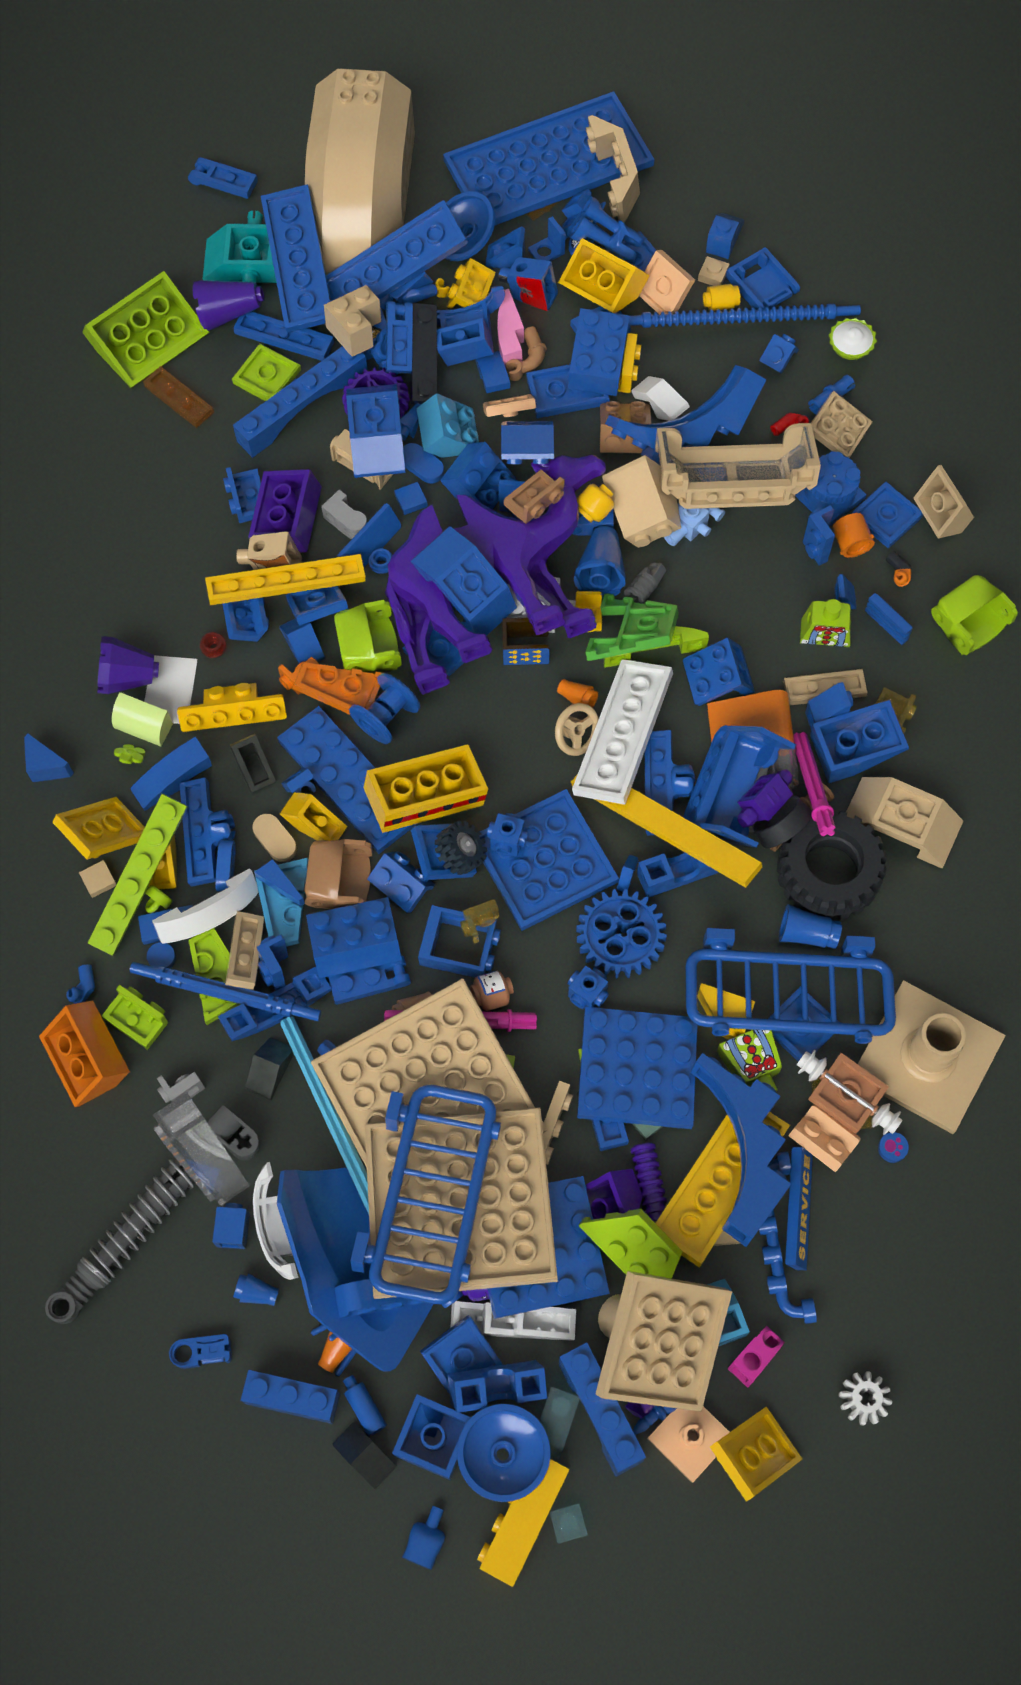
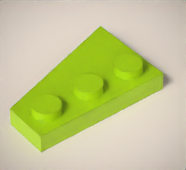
M212 928L189 939L196 975L226 983L230 953L216 930ZM199 994L206 1025L217 1020L219 1015L241 1005Z

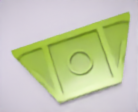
M642 1209L629 1210L623 1214L618 1212L606 1214L605 1218L593 1220L590 1217H584L579 1224V1227L626 1275L627 1271L672 1279L683 1251Z

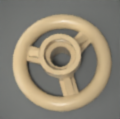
M576 703L568 706L560 714L555 726V739L557 745L564 753L571 756H579L586 753L599 720L596 711L587 704ZM577 711H583L588 714L583 720L571 717L570 715ZM592 725L590 738L581 746L585 729ZM563 736L571 739L572 747L566 744Z

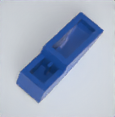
M194 737L155 764L130 789L145 811L157 804L161 794L171 796L180 790V783L190 781L189 779L211 767L210 758L197 738Z

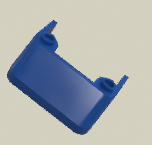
M722 726L712 740L683 818L716 835V837L734 845L757 848L759 842L748 838L749 827H742L737 821L738 815L742 811L737 802L752 787L759 769L768 768L777 761L779 749H795L796 744L763 727Z

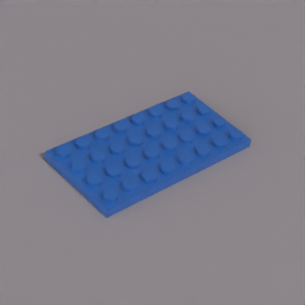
M614 91L443 154V161L461 193L468 191L479 192L491 201L495 209V225L620 178V169L616 168L613 156L598 161L596 152L591 153L586 133V127H589L588 116H596L623 128L637 171L654 166L652 154Z

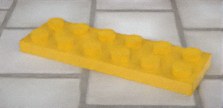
M771 1112L763 1121L765 1125L776 1128L782 1137L790 1126ZM726 1115L655 1223L683 1251L682 1256L698 1267L701 1266L722 1233V1228L733 1210L739 1192L741 1176L740 1150L733 1124L728 1115Z

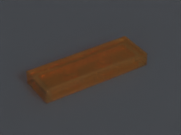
M161 366L143 381L145 388L196 428L214 413L212 406Z

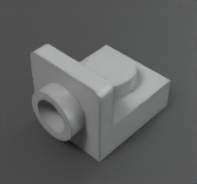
M195 1072L179 1077L171 1088L162 1075L157 1078L161 1084L157 1088L158 1092L166 1103L171 1100L176 1108L205 1089Z

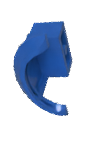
M492 287L489 295L476 304L454 310H437V325L441 326V329H437V349L447 366L494 355L490 314L499 308L504 301V287Z

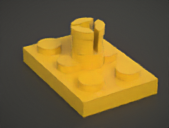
M117 797L56 814L53 820V824L87 860L137 844L145 828Z
M767 1406L710 1446L717 1460L721 1463L746 1502L802 1460V1457Z

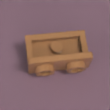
M540 470L504 498V506L527 524L533 518H539L545 511V508L552 503L556 504L563 497L565 480L559 477L554 481L543 470Z

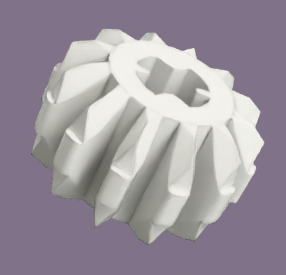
M865 1372L863 1380L858 1373H854L852 1375L853 1382L850 1380L843 1382L844 1387L848 1391L839 1392V1397L848 1399V1402L840 1407L842 1410L852 1409L848 1416V1419L851 1421L859 1415L860 1425H865L868 1418L872 1424H876L879 1422L877 1414L882 1417L888 1415L887 1410L883 1406L891 1405L892 1400L884 1398L883 1395L890 1392V1388H879L883 1380L880 1376L871 1382V1372ZM859 1392L861 1394L865 1392L870 1394L868 1400L871 1402V1405L870 1403L863 1405L860 1402L862 1396Z

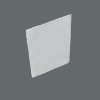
M154 656V662H159L158 678L153 677L152 684L147 685L144 702L167 710L172 723L180 724L177 708L190 706L198 659Z

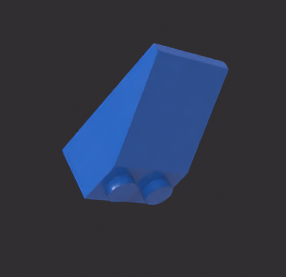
M890 700L812 724L810 737L828 783L854 776L909 749Z

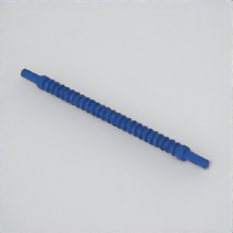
M815 304L812 308L810 305H807L806 308L803 305H800L799 308L794 305L791 309L789 306H786L785 309L782 306H779L778 309L773 306L772 309L765 307L764 310L761 307L758 310H755L754 307L751 310L744 308V311H741L740 308L737 311H734L733 308L727 311L725 308L723 312L720 309H717L716 312L713 309H710L709 312L704 309L702 313L699 310H696L695 313L692 310L688 313L683 310L681 314L678 311H675L674 314L671 311L668 314L662 311L660 315L657 312H654V315H651L650 312H643L642 315L630 316L628 326L642 325L643 328H650L651 325L658 327V324H661L664 327L665 324H668L671 327L673 323L675 326H678L679 323H682L683 326L689 323L692 326L693 323L699 325L700 322L703 325H706L707 322L711 325L716 322L719 325L721 321L724 324H727L728 321L731 324L735 321L740 324L742 320L745 323H748V320H751L752 323L758 320L761 323L763 319L765 322H768L769 319L773 322L778 319L781 322L784 318L786 321H789L790 318L793 321H796L797 318L802 321L804 318L810 320L811 317L814 320L817 317H820L821 320L826 317L829 320L835 319L836 316L860 315L861 307L860 305L836 306L835 304H827L826 307L821 304L820 307H817Z

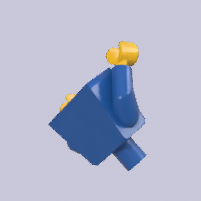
M423 272L380 299V307L385 311L387 301L393 300L404 304V302L416 303L433 296L445 298L450 287H443L444 280L442 278H438L435 285L432 284L433 280L426 272Z

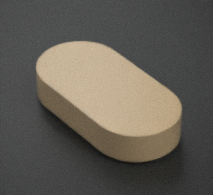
M262 814L254 820L252 826L254 835L274 860L287 862L295 856L297 851L296 843L275 816Z

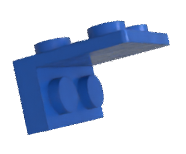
M725 638L683 659L694 703L698 706L733 690L744 696L755 693L742 647L729 638Z

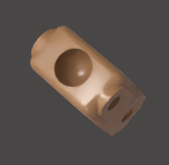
M350 839L314 841L309 851L305 883V904L314 908L331 910L366 902L370 889V881L367 878L371 874L369 857L373 854L372 844L363 840Z

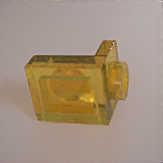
M495 899L463 910L464 920L460 924L465 937L471 936L473 944L479 942L476 926H489L496 921L495 919L499 918V909Z

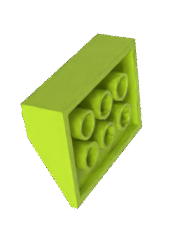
M163 271L86 324L82 333L97 353L132 388L209 334V331L202 327L198 316L165 271Z

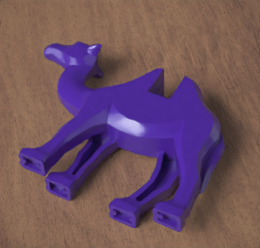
M562 455L551 459L548 464L531 463L536 473L543 470L554 481L562 477L565 482L563 497L556 504H550L545 514L537 519L533 518L527 524L519 518L501 515L468 495H456L466 526L455 528L454 530L474 544L504 582L511 586L516 598L525 608L536 635L564 626L567 637L572 638L595 629L597 625L593 611L591 609L574 607L565 597L559 583L547 571L546 567L548 557L572 535L578 525L579 507L575 492L583 484L603 475L606 471V465L603 460L595 455L580 458ZM432 505L420 512L414 521L408 539L391 557L388 563L389 576L385 590L386 597L395 616L400 639L404 643L409 656L416 684L423 695L447 686L450 683L446 669L443 666L433 664L429 660L428 644L433 628L458 649L461 660L464 663L488 655L493 650L489 638L485 634L469 632L455 616L452 603L433 581L427 582L410 562L443 532Z

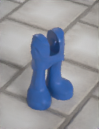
M591 196L581 211L580 216L582 217L574 225L569 237L574 241H580L585 237L593 239L603 245L605 249L614 253L616 257L626 262L634 263L637 256L636 252L622 244V241L625 240L632 246L641 247L645 239L635 230L626 226L621 220L617 222L601 208L599 201ZM589 220L601 224L614 234L612 236L608 235Z

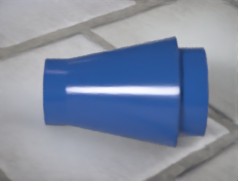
M249 1273L247 1276L240 1274L233 1298L240 1299V1303L269 1304L274 1306L279 1288L273 1287Z

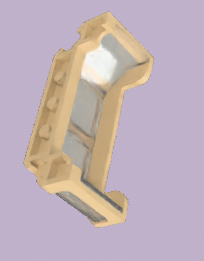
M799 423L789 426L784 432L782 444L682 447V435L679 430L675 428H657L655 451L658 453L660 462L661 490L667 495L670 493L679 499V504L685 509L789 505L795 501L797 493L806 487L811 490L818 483L821 465L811 423Z

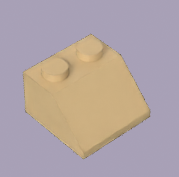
M942 465L936 467L913 498L938 539L962 533L974 518Z

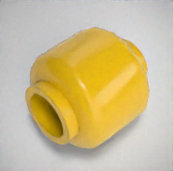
M595 484L588 485L577 497L579 513L590 523L593 520L601 522L614 508L615 504L611 499L614 494L604 484L600 487Z

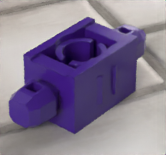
M784 769L775 774L761 776L737 803L742 808V811L739 813L737 821L742 827L752 826L756 821H769L793 795L788 788L793 778L789 770Z

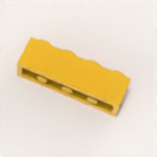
M550 1459L547 1473L539 1486L527 1496L508 1502L510 1507L506 1515L500 1513L491 1530L496 1533L491 1545L485 1542L477 1558L478 1561L482 1562L479 1569L514 1587L570 1469Z

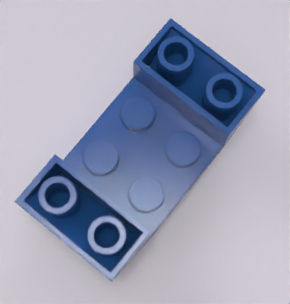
M397 384L347 389L346 399L354 477L406 473Z
M502 421L501 460L507 459V464H522V459H533V464H548L549 459H554L553 421Z
M450 526L410 561L427 582L433 581L463 616L464 620L461 623L469 632L485 634L487 636L502 622V618L508 617L517 608L510 589L476 546Z

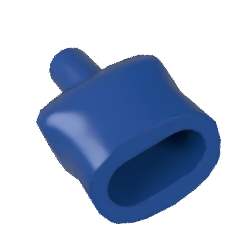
M432 1506L426 1523L416 1522L413 1524L402 1558L430 1570L433 1569L436 1557L446 1537L444 1532L437 1528L444 1510Z

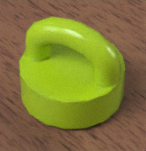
M150 885L145 892L150 897L145 906L148 913L155 912L160 905L167 909L173 902L170 897L154 885Z

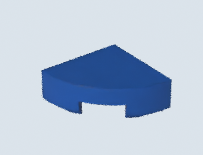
M628 856L621 872L617 890L623 892L624 889H627L628 891L633 872L636 870L639 861L638 857Z

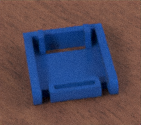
M766 247L726 271L727 280L733 286L737 285L739 287L741 296L755 310H758L759 307L762 310L765 307L771 309L773 306L792 297V293L797 294L800 292L799 284ZM756 264L761 267L760 270L745 278V271Z

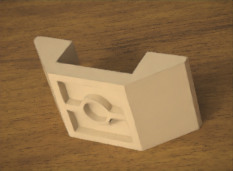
M591 115L588 116L589 127H586L588 145L591 153L596 152L598 161L613 156L616 168L620 169V178L610 181L611 191L607 193L612 216H617L618 220L625 223L640 195L638 171L623 128Z
M862 777L846 811L848 812L847 817L854 819L856 815L863 819L861 824L865 827L870 824L874 830L920 849L917 858L939 868H943L963 823V820L943 799L892 777Z

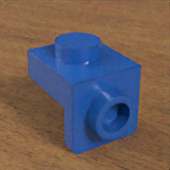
M774 334L759 361L782 374L794 353L797 354L799 351L794 345L796 340L785 334L782 337Z

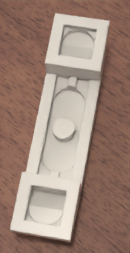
M249 868L227 880V889L181 913L176 907L152 920L161 943L176 942L204 933L224 923L236 915L237 911L240 912L259 892L252 870Z

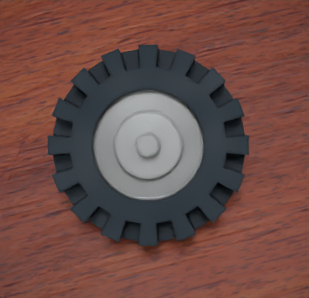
M457 821L438 833L436 836L438 839L435 840V845L438 846L435 848V852L441 854L438 857L439 861L444 860L445 864L443 866L446 869L451 867L450 872L453 874L457 872L458 875L467 874L482 865L487 857L484 854L487 852V847H483V844L486 843L485 839L479 838L481 832L479 830L475 832V826L472 824L468 826L466 821L462 823Z

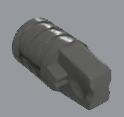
M654 562L648 567L643 568L624 591L625 596L633 598L635 603L644 604L654 590H656L659 581L666 572L663 564Z

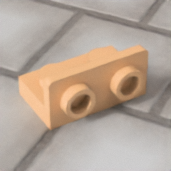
M815 1104L811 1106L806 1115L789 1134L790 1138L834 1172L840 1168L861 1140L858 1135Z

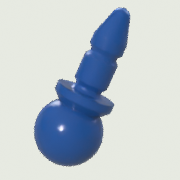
M654 1406L648 1415L637 1421L633 1429L634 1434L646 1431L649 1425L655 1423L658 1418L664 1421L666 1415L674 1412L677 1408Z

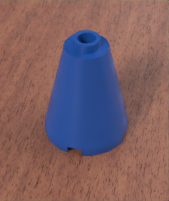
M601 526L593 531L574 572V583L579 591H600L603 598L604 594L617 596L622 587H625L626 575L619 537L615 529Z

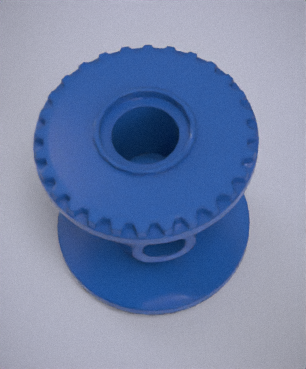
M382 673L377 677V680L384 692L368 709L354 704L350 707L349 712L355 723L366 734L382 744H389L392 741V735L386 727L387 724L402 708L409 712L417 713L421 705L413 692L404 683L388 673Z

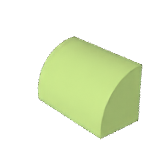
M119 692L112 712L113 727L162 746L173 725L168 711Z

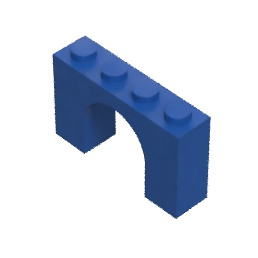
M588 1343L560 1356L559 1367L571 1391L576 1392L589 1415L601 1441V1449L615 1477L643 1463L646 1456L617 1400L603 1399L595 1394L601 1369Z

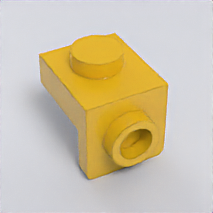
M577 591L575 607L591 609L597 623L596 628L588 632L601 631L602 613L600 606L602 603V593L600 591Z

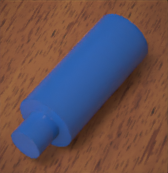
M354 1375L344 1379L343 1383L347 1388L344 1395L367 1436L370 1437L384 1429L387 1424L364 1383L358 1384Z

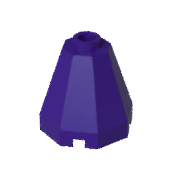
M102 636L97 693L111 694L152 684L153 677L158 678L159 662H154L153 654L114 637Z

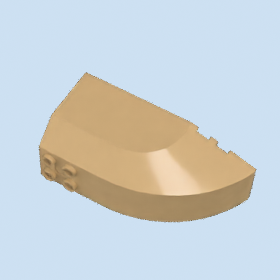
M336 69L316 84L306 150L305 185L308 184L311 193L326 275L404 225L415 136L412 93L408 87L386 71Z

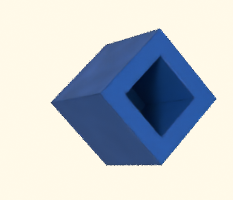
M226 1203L225 1207H217L212 1241L216 1247L246 1249L250 1213L247 1209H243L242 1204Z

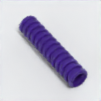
M642 1143L633 1146L630 1150L631 1154H634L632 1158L633 1163H636L634 1170L638 1172L636 1179L640 1181L638 1185L640 1190H642V1199L644 1201L641 1202V1205L645 1208L644 1212L656 1223L666 1208L667 1198L663 1197L665 1189L661 1186L664 1183L659 1178L662 1173L658 1170L660 1164L656 1161L658 1154L654 1152L656 1145Z

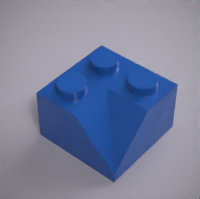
M417 1394L392 1454L451 1481L458 1463L457 1446L459 1437L471 1417L457 1413L453 1409Z

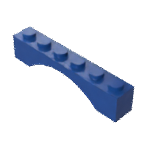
M343 346L233 424L237 442L253 458L271 445L285 425L304 407L331 391L348 386L349 378L355 379L356 372L362 375L364 368L368 371L366 356L363 353H359L352 357Z

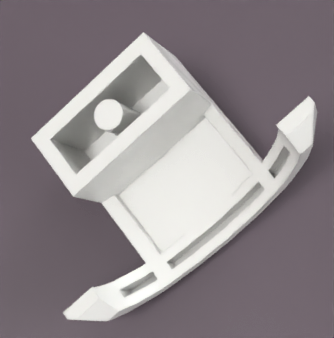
M267 1162L257 1177L253 1193L256 1231L268 1262L281 1276L291 1280L298 1278L295 1263H287L282 1258L292 1256L293 1254L277 1207V1196L266 1198L268 1184L273 1177L271 1164Z

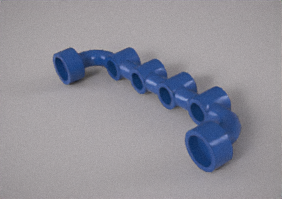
M788 1151L777 1153V1159L771 1160L768 1167L779 1170L784 1176L790 1175L791 1164ZM773 1209L759 1229L760 1235H766L768 1246L762 1247L764 1264H771L773 1275L767 1277L769 1294H776L779 1308L786 1315L792 1318H804L805 1324L816 1323L817 1317L813 1298L801 1299V1306H795L789 1301Z

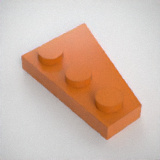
M303 662L292 689L350 715L349 709L352 705L355 704L368 709L374 703L380 687L377 677L382 672L367 673L359 669L345 670L337 669L335 666Z

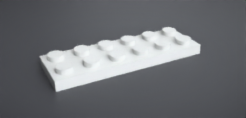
M621 660L573 785L572 791L575 796L626 804L673 676L672 667Z

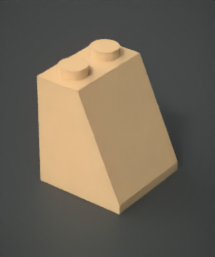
M644 455L602 476L604 485L614 494L611 497L615 504L613 509L624 539L639 548L681 529L677 498L671 493L667 495L661 490V466Z

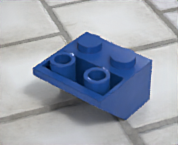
M478 442L466 445L440 481L456 499V495H468L486 507L493 509L499 501V480L515 479L516 477L486 442Z

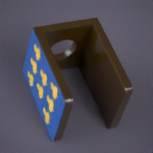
M502 618L503 665L549 664V645L507 646V638L547 637L548 632L536 635L533 625L528 618Z

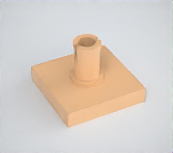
M656 250L645 270V273L650 276L639 296L659 315L662 311L665 314H668L669 311L674 314L675 311L679 310L695 279L663 250Z
M704 1406L701 1412L677 1408L666 1417L647 1439L693 1483L716 1458L710 1446L727 1435L729 1431Z

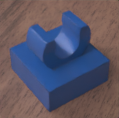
M301 768L281 783L285 790L291 793H301V789L304 786H307L313 793L316 791L315 785L309 782L314 776L308 768Z

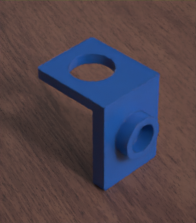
M553 216L548 218V237L528 247V251L534 259L552 261L565 254L566 234ZM541 247H547L551 250V254L544 257L540 256L537 251Z

